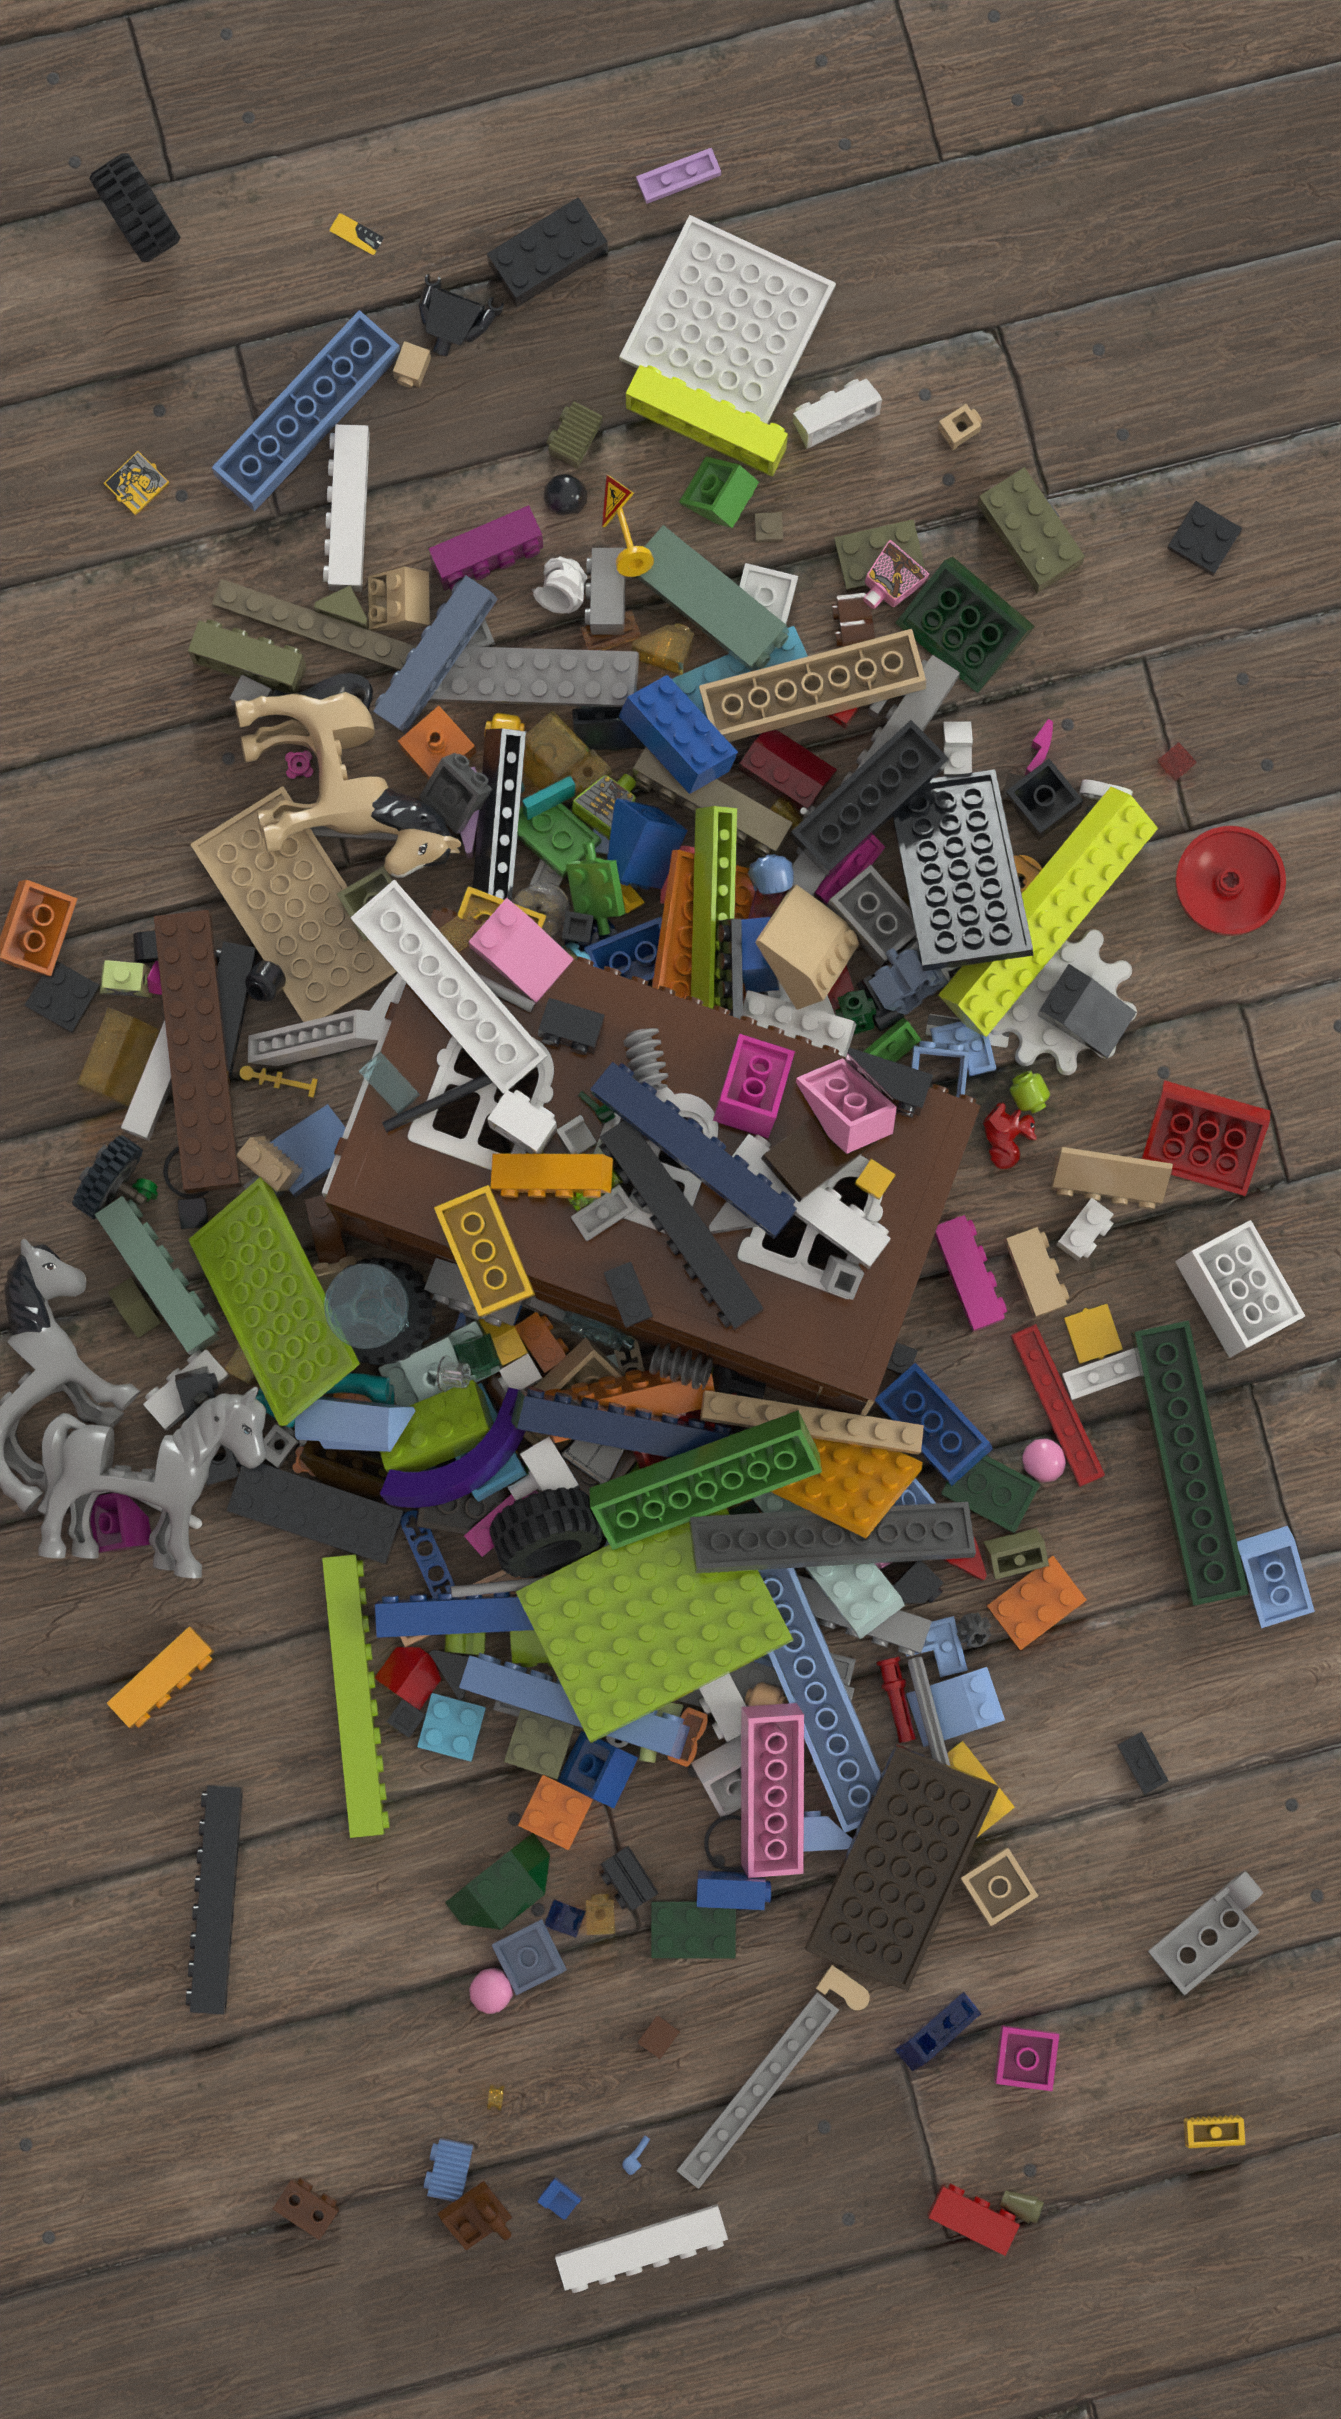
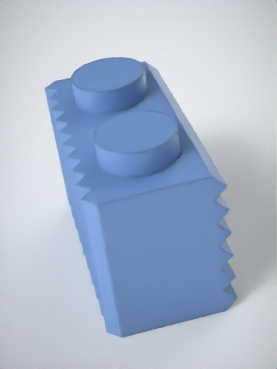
M444 2138L439 2139V2144L433 2143L430 2160L435 2161L432 2172L427 2171L423 2187L429 2189L427 2196L453 2202L463 2196L473 2150L472 2144Z

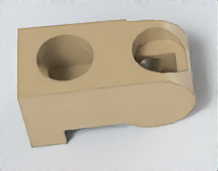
M832 1964L815 1987L825 1995L829 1989L833 1990L843 1997L846 2004L853 2010L864 2009L870 2001V1995L862 1985Z

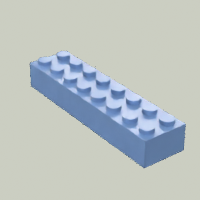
M359 310L213 465L214 476L255 512L329 433L335 424L344 417L398 359L400 346Z
M479 1653L478 1658L469 1656L459 1688L583 1728L559 1679L554 1683L552 1682V1676L535 1670H531L530 1675L526 1674L527 1668L505 1661L504 1666H501V1660ZM656 1710L606 1736L680 1759L690 1727L683 1725V1718L663 1712L662 1717L656 1716L658 1712Z

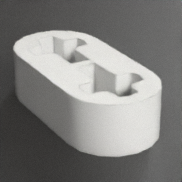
M1082 780L1079 795L1099 801L1110 787H1114L1131 796L1133 791L1094 780Z

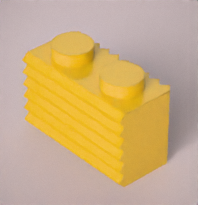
M1225 2115L1218 2118L1216 2116H1213V2118L1208 2116L1201 2119L1199 2117L1196 2119L1193 2117L1188 2119L1186 2117L1184 2119L1185 2146L1188 2148L1245 2145L1244 2119L1239 2115L1235 2117Z

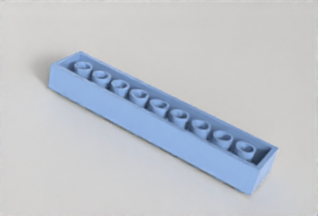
M795 1568L758 1570L794 1640L768 1653L789 1703H797L804 1714V1739L842 1829L846 1833L858 1828L882 1773Z

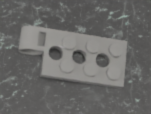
M1246 1871L1241 1872L1147 1952L1181 1993L1186 1995L1259 1933L1258 1929L1242 1910L1255 1902L1264 1892ZM1228 1911H1234L1238 1916V1922L1233 1927H1227L1223 1923V1915ZM1206 1929H1212L1216 1933L1217 1938L1212 1945H1205L1201 1940V1934ZM1185 1947H1191L1195 1952V1958L1191 1963H1183L1180 1959V1951Z

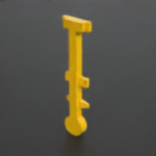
M244 1066L240 1069V1077L245 1081L256 1078L259 1079V1085H262L265 1080L274 1082V1088L279 1089L280 1084L309 1090L308 1097L314 1098L318 1079L312 1078L311 1084L284 1079L282 1078L283 1073L278 1071L276 1077L266 1075V1068H263L261 1073L254 1072L250 1066Z

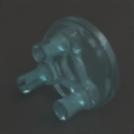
M369 1263L350 1266L333 1279L327 1290L324 1303L327 1323L332 1332L341 1341L350 1346L362 1349L377 1348L389 1343L399 1333L404 1332V1327L408 1328L409 1301L406 1289L401 1280L392 1271L383 1266Z

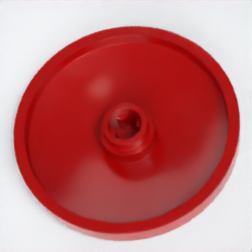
M1222 826L1202 833L1188 845L1177 865L1175 888L1181 907L1195 924L1214 934L1237 936L1255 931L1272 918L1284 897L1286 873L1279 853L1265 837L1248 828Z

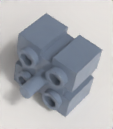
M894 948L889 949L885 953L892 967L884 966L875 972V977L868 981L884 1008L892 1011L896 1009L898 1013L907 1015L922 1004V1000L927 996L934 995L949 983L941 969L922 970L919 951L913 949L905 950L898 955Z

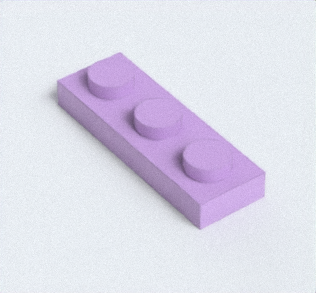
M712 148L638 175L636 176V181L645 203L648 204L721 176V170Z

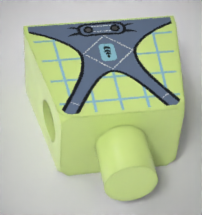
M105 960L102 967L100 994L152 998V993H149L147 977L151 968L141 963Z

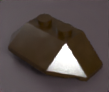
M306 1441L300 1459L323 1484L375 1502L384 1500L380 1493L388 1472L384 1468L380 1451L324 1449L320 1441Z

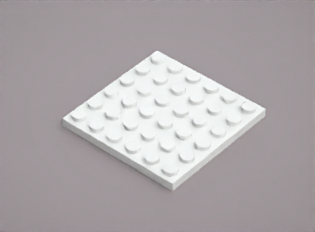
M689 215L623 348L619 360L637 369L639 365L647 367V365L653 366L662 372L661 375L670 379L677 377L683 380L687 387L693 390L697 388L703 389L711 395V398L719 402L726 400L735 405L736 410L743 413L746 411L752 412L760 417V421L768 424L832 295L836 283Z

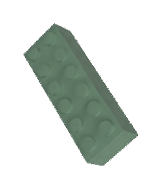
M121 1196L97 1212L95 1216L187 1353L192 1355L198 1350L202 1351L219 1340L220 1337L216 1332L221 1329L209 1313L207 1315L203 1314L201 1309L205 1305L194 1291L189 1293L186 1286L190 1283L179 1268L175 1270L170 1264L174 1262V1259L163 1245L158 1247L155 1241L159 1237L148 1222L144 1224L141 1222L140 1218L144 1215L132 1199L127 1201Z

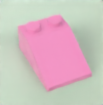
M508 898L503 901L469 941L470 949L536 1003L574 960Z
M843 1058L796 1078L798 1087L828 1137L845 1153H850L893 1134L896 1106Z

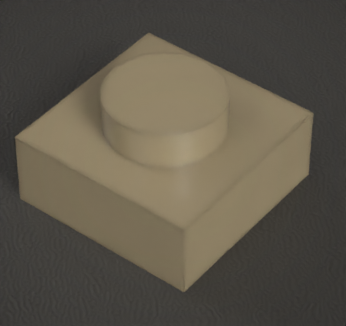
M782 512L755 513L756 543L783 541Z

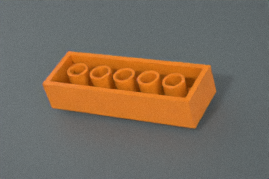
M631 1370L622 1377L606 1376L600 1378L596 1383H576L570 1389L562 1391L560 1389H550L545 1391V1394L555 1396L556 1392L572 1396L573 1400L582 1401L583 1397L599 1401V1405L609 1406V1403H617L625 1406V1410L635 1411L636 1408H644L652 1411V1415L662 1416V1413L677 1415L701 1409L703 1392L705 1390L715 1392L712 1373L704 1389H702V1385L698 1389H693L692 1380L685 1386L681 1383V1377L677 1382L671 1381L670 1374L667 1378H661L660 1370L655 1375L650 1374L649 1370L643 1372L641 1370ZM549 1435L554 1443L571 1440Z

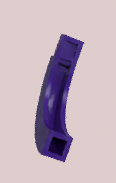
M508 1387L500 1411L489 1432L474 1449L457 1461L444 1467L424 1472H403L390 1469L380 1493L383 1499L389 1505L398 1507L419 1508L435 1506L465 1496L495 1476L514 1454L526 1430L517 1429L511 1422L519 1390Z

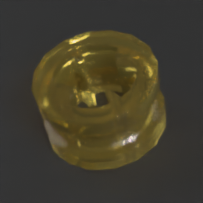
M490 2084L488 2110L496 2107L498 2111H501L504 2086L501 2085L500 2088H496L494 2084Z

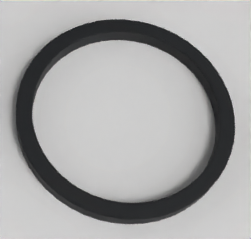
M179 1146L172 1150L167 1156L163 1168L167 1186L178 1196L188 1199L199 1198L209 1193L210 1191H203L196 1194H185L172 1186L168 1178V1165L172 1157L179 1151Z
M726 1815L718 1818L709 1826L705 1834L704 1848L709 1860L719 1869L730 1872L743 1870L742 1866L727 1867L721 1865L712 1857L709 1851V1836L716 1825L729 1819L741 1821V1816Z

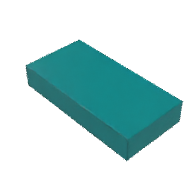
M571 776L523 799V813L527 820L574 797L575 783Z

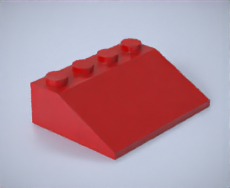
M1164 1080L1141 1159L1173 1164L1171 1175L1246 1196L1270 1123V1110Z

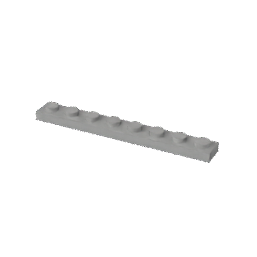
M816 1992L677 2169L678 2173L698 2189L701 2187L837 2014L838 2008Z

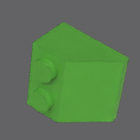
M706 456L679 503L715 524L733 528L748 500L752 497L759 481L739 464Z

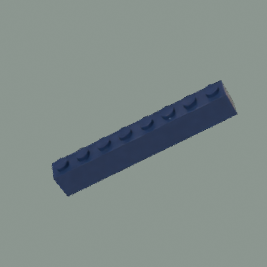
M612 1062L592 1086L590 1093L775 1239L796 1213L797 1208L794 1206L796 1201L786 1192L781 1191L779 1194L770 1186L773 1183L763 1174L758 1173L756 1176L748 1170L749 1164L737 1154L732 1157L724 1151L726 1145L718 1138L712 1136L709 1139L701 1132L704 1128L692 1118H689L688 1121L678 1114L681 1110L671 1101H661L655 1096L657 1091L644 1081L642 1084L632 1078L634 1072L622 1063L617 1066Z
M529 1387L528 1391L519 1389L511 1419L512 1424L521 1430L669 1458L736 1434L731 1430V1426L722 1423H715L714 1427L705 1425V1421L696 1418H689L688 1421L678 1420V1416L670 1413H662V1416L652 1415V1411L644 1408H636L635 1411L625 1410V1406L617 1403H609V1406L599 1405V1401L583 1397L582 1401L573 1400L572 1396L556 1392L555 1396L545 1394L544 1390Z

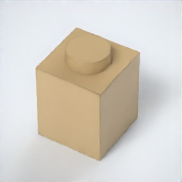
M404 341L393 369L394 379H397L398 384L408 388H412V386L420 388L431 360L430 350Z

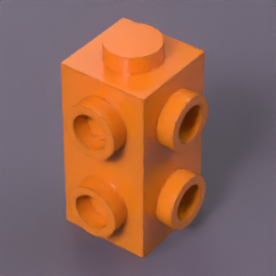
M535 1312L514 1326L522 1342L545 1374H548L566 1357V1353L569 1352L561 1338L556 1340L551 1334L550 1330L554 1327L546 1315L540 1317Z

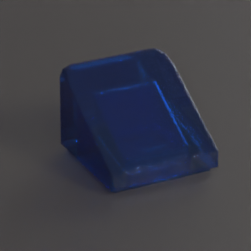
M553 1900L545 1926L576 1938L586 1911L561 1901Z

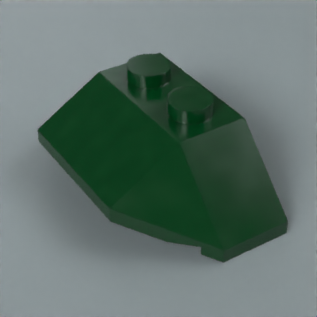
M531 1833L448 1899L445 1904L462 1925L501 1930L545 1895L550 1853L536 1835Z

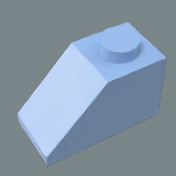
M821 1811L804 1812L803 1852L849 1849L853 1839L844 1833L829 1817L821 1816Z

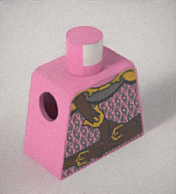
M890 540L866 576L865 584L871 590L863 597V600L872 609H875L883 600L891 607H895L927 582L929 573Z

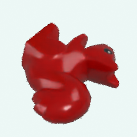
M1002 1102L997 1103L982 1124L985 1126L986 1138L993 1146L989 1150L990 1160L997 1168L1007 1170L1014 1167L1020 1160V1149L1013 1141L1018 1134L1023 1135L1029 1140H1037V1137L1034 1133L1035 1121L1032 1115H1024L1019 1119L1021 1114L1019 1109L1008 1115L1005 1112L1006 1105Z

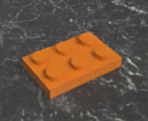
M1054 1556L1048 1559L1049 1566L1033 1570L986 1606L1020 1651L1087 1600Z

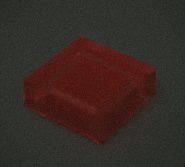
M1179 742L1157 761L1175 782L1197 763Z

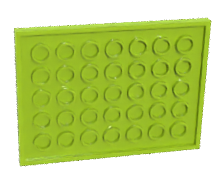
M724 1508L722 1510L716 1511L706 1516L730 1514L728 1513L727 1509ZM689 1522L612 1550L609 1544L516 1591L590 1743L794 1641L758 1570L695 1573Z

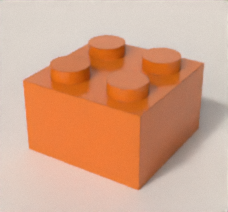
M542 1775L518 1826L569 1850L593 1799Z

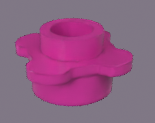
M309 751L287 753L285 756V760L288 762L287 776L290 779H295L297 776L311 777L313 774V769L310 765L312 754ZM297 763H302V766L297 767Z

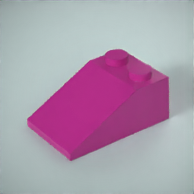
M739 1034L713 1121L769 1138L795 1051Z

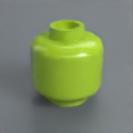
M1026 1071L1012 1079L1013 1084L1010 1087V1093L1019 1110H1030L1033 1114L1046 1107L1044 1102L1049 1099L1050 1092L1040 1074Z

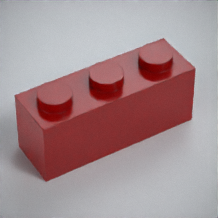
M950 2183L948 2187L941 2185L927 2214L928 2218L1006 2256L1020 2226L1018 2222L1014 2221L1016 2215L1002 2208L998 2213L989 2208L990 2202L978 2196H975L974 2200L964 2196L965 2190Z

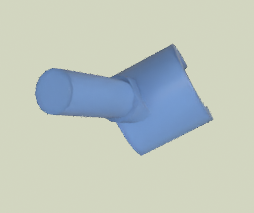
M647 2136L643 2137L635 2151L624 2159L622 2163L623 2168L629 2175L634 2174L642 2166L636 2158L640 2156L650 2141Z

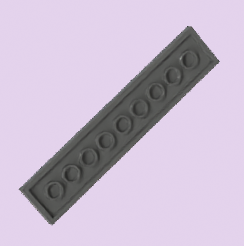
M968 1502L892 1506L867 1538L811 1511L690 1517L689 1521L695 1573L974 1558L976 1554Z

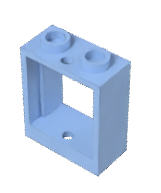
M920 1041L919 1046L913 1045L911 1068L918 1070L920 1054L959 1057L960 1066L956 1097L959 1098L960 1094L965 1095L969 1051L963 1050L964 1045L947 1044L946 1049L936 1048V1042Z

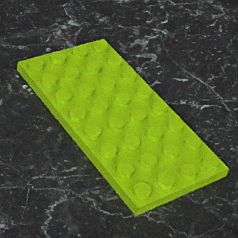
M259 1177L188 1240L278 1424L286 1426L360 1365L273 1188Z

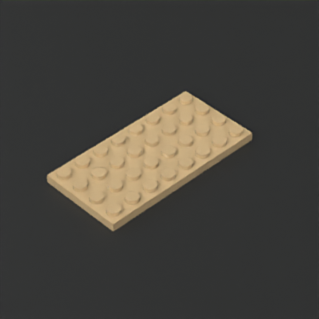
M282 786L190 845L263 960L271 961L281 967L286 977V984L282 990L302 1021L307 1022L332 1015L398 972L370 940L364 941L337 896V893L347 888V885L310 828L289 836L283 842L280 850L267 853L264 838H262L257 811L271 810L281 800L293 802Z

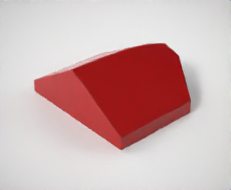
M396 1647L375 1676L376 1680L418 1710L422 1708L442 1680L431 1655L419 1647Z

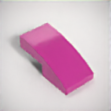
M1050 719L1046 721L1032 742L1031 747L1039 752L1026 769L1025 775H1028L1041 765L1046 758L1053 732V721Z

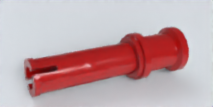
M897 1656L877 1661L876 1664L881 1669L884 1682L882 1689H884V1692L887 1691L897 1730L898 1742L901 1743L915 1740L916 1736L905 1697L904 1687H906V1679L902 1678L899 1666L901 1658Z

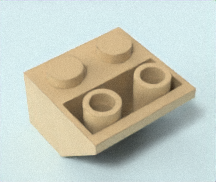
M401 567L368 577L369 630H413L430 625L428 571Z

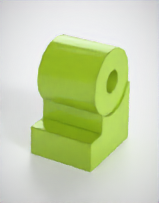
M486 1632L445 1634L444 1652L470 1655L485 1654Z

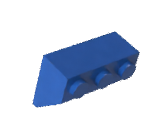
M658 917L584 947L585 952L589 955L591 961L594 962V967L604 970L605 966L619 970L622 977L631 980L632 976H636L648 981L647 986L652 985L662 918Z

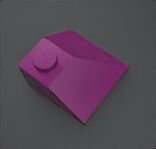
M114 1492L97 1497L92 1508L90 1525L93 1538L99 1545V1553L151 1545L149 1543L151 1534L149 1517L128 1495Z

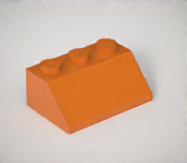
M29 880L19 881L0 936V961L20 969L51 976L78 898Z

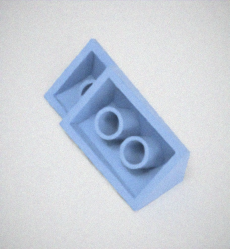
M321 1396L295 1418V1437L297 1440L320 1441L324 1449L391 1452L415 1413V1409L410 1406Z

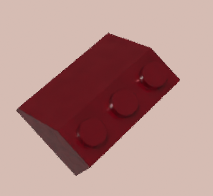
M777 729L761 733L739 763V771L798 810L806 808L808 811L837 772L836 768Z

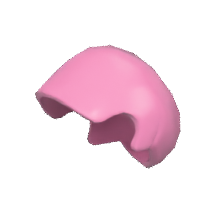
M1049 1439L1034 1440L1026 1446L1022 1456L1026 1472L1042 1483L1055 1481L1063 1474L1066 1467L1065 1454L1062 1448Z
M490 1968L479 1972L469 1988L470 2001L477 2010L486 2014H494L503 2010L511 2000L514 1992L505 1971Z

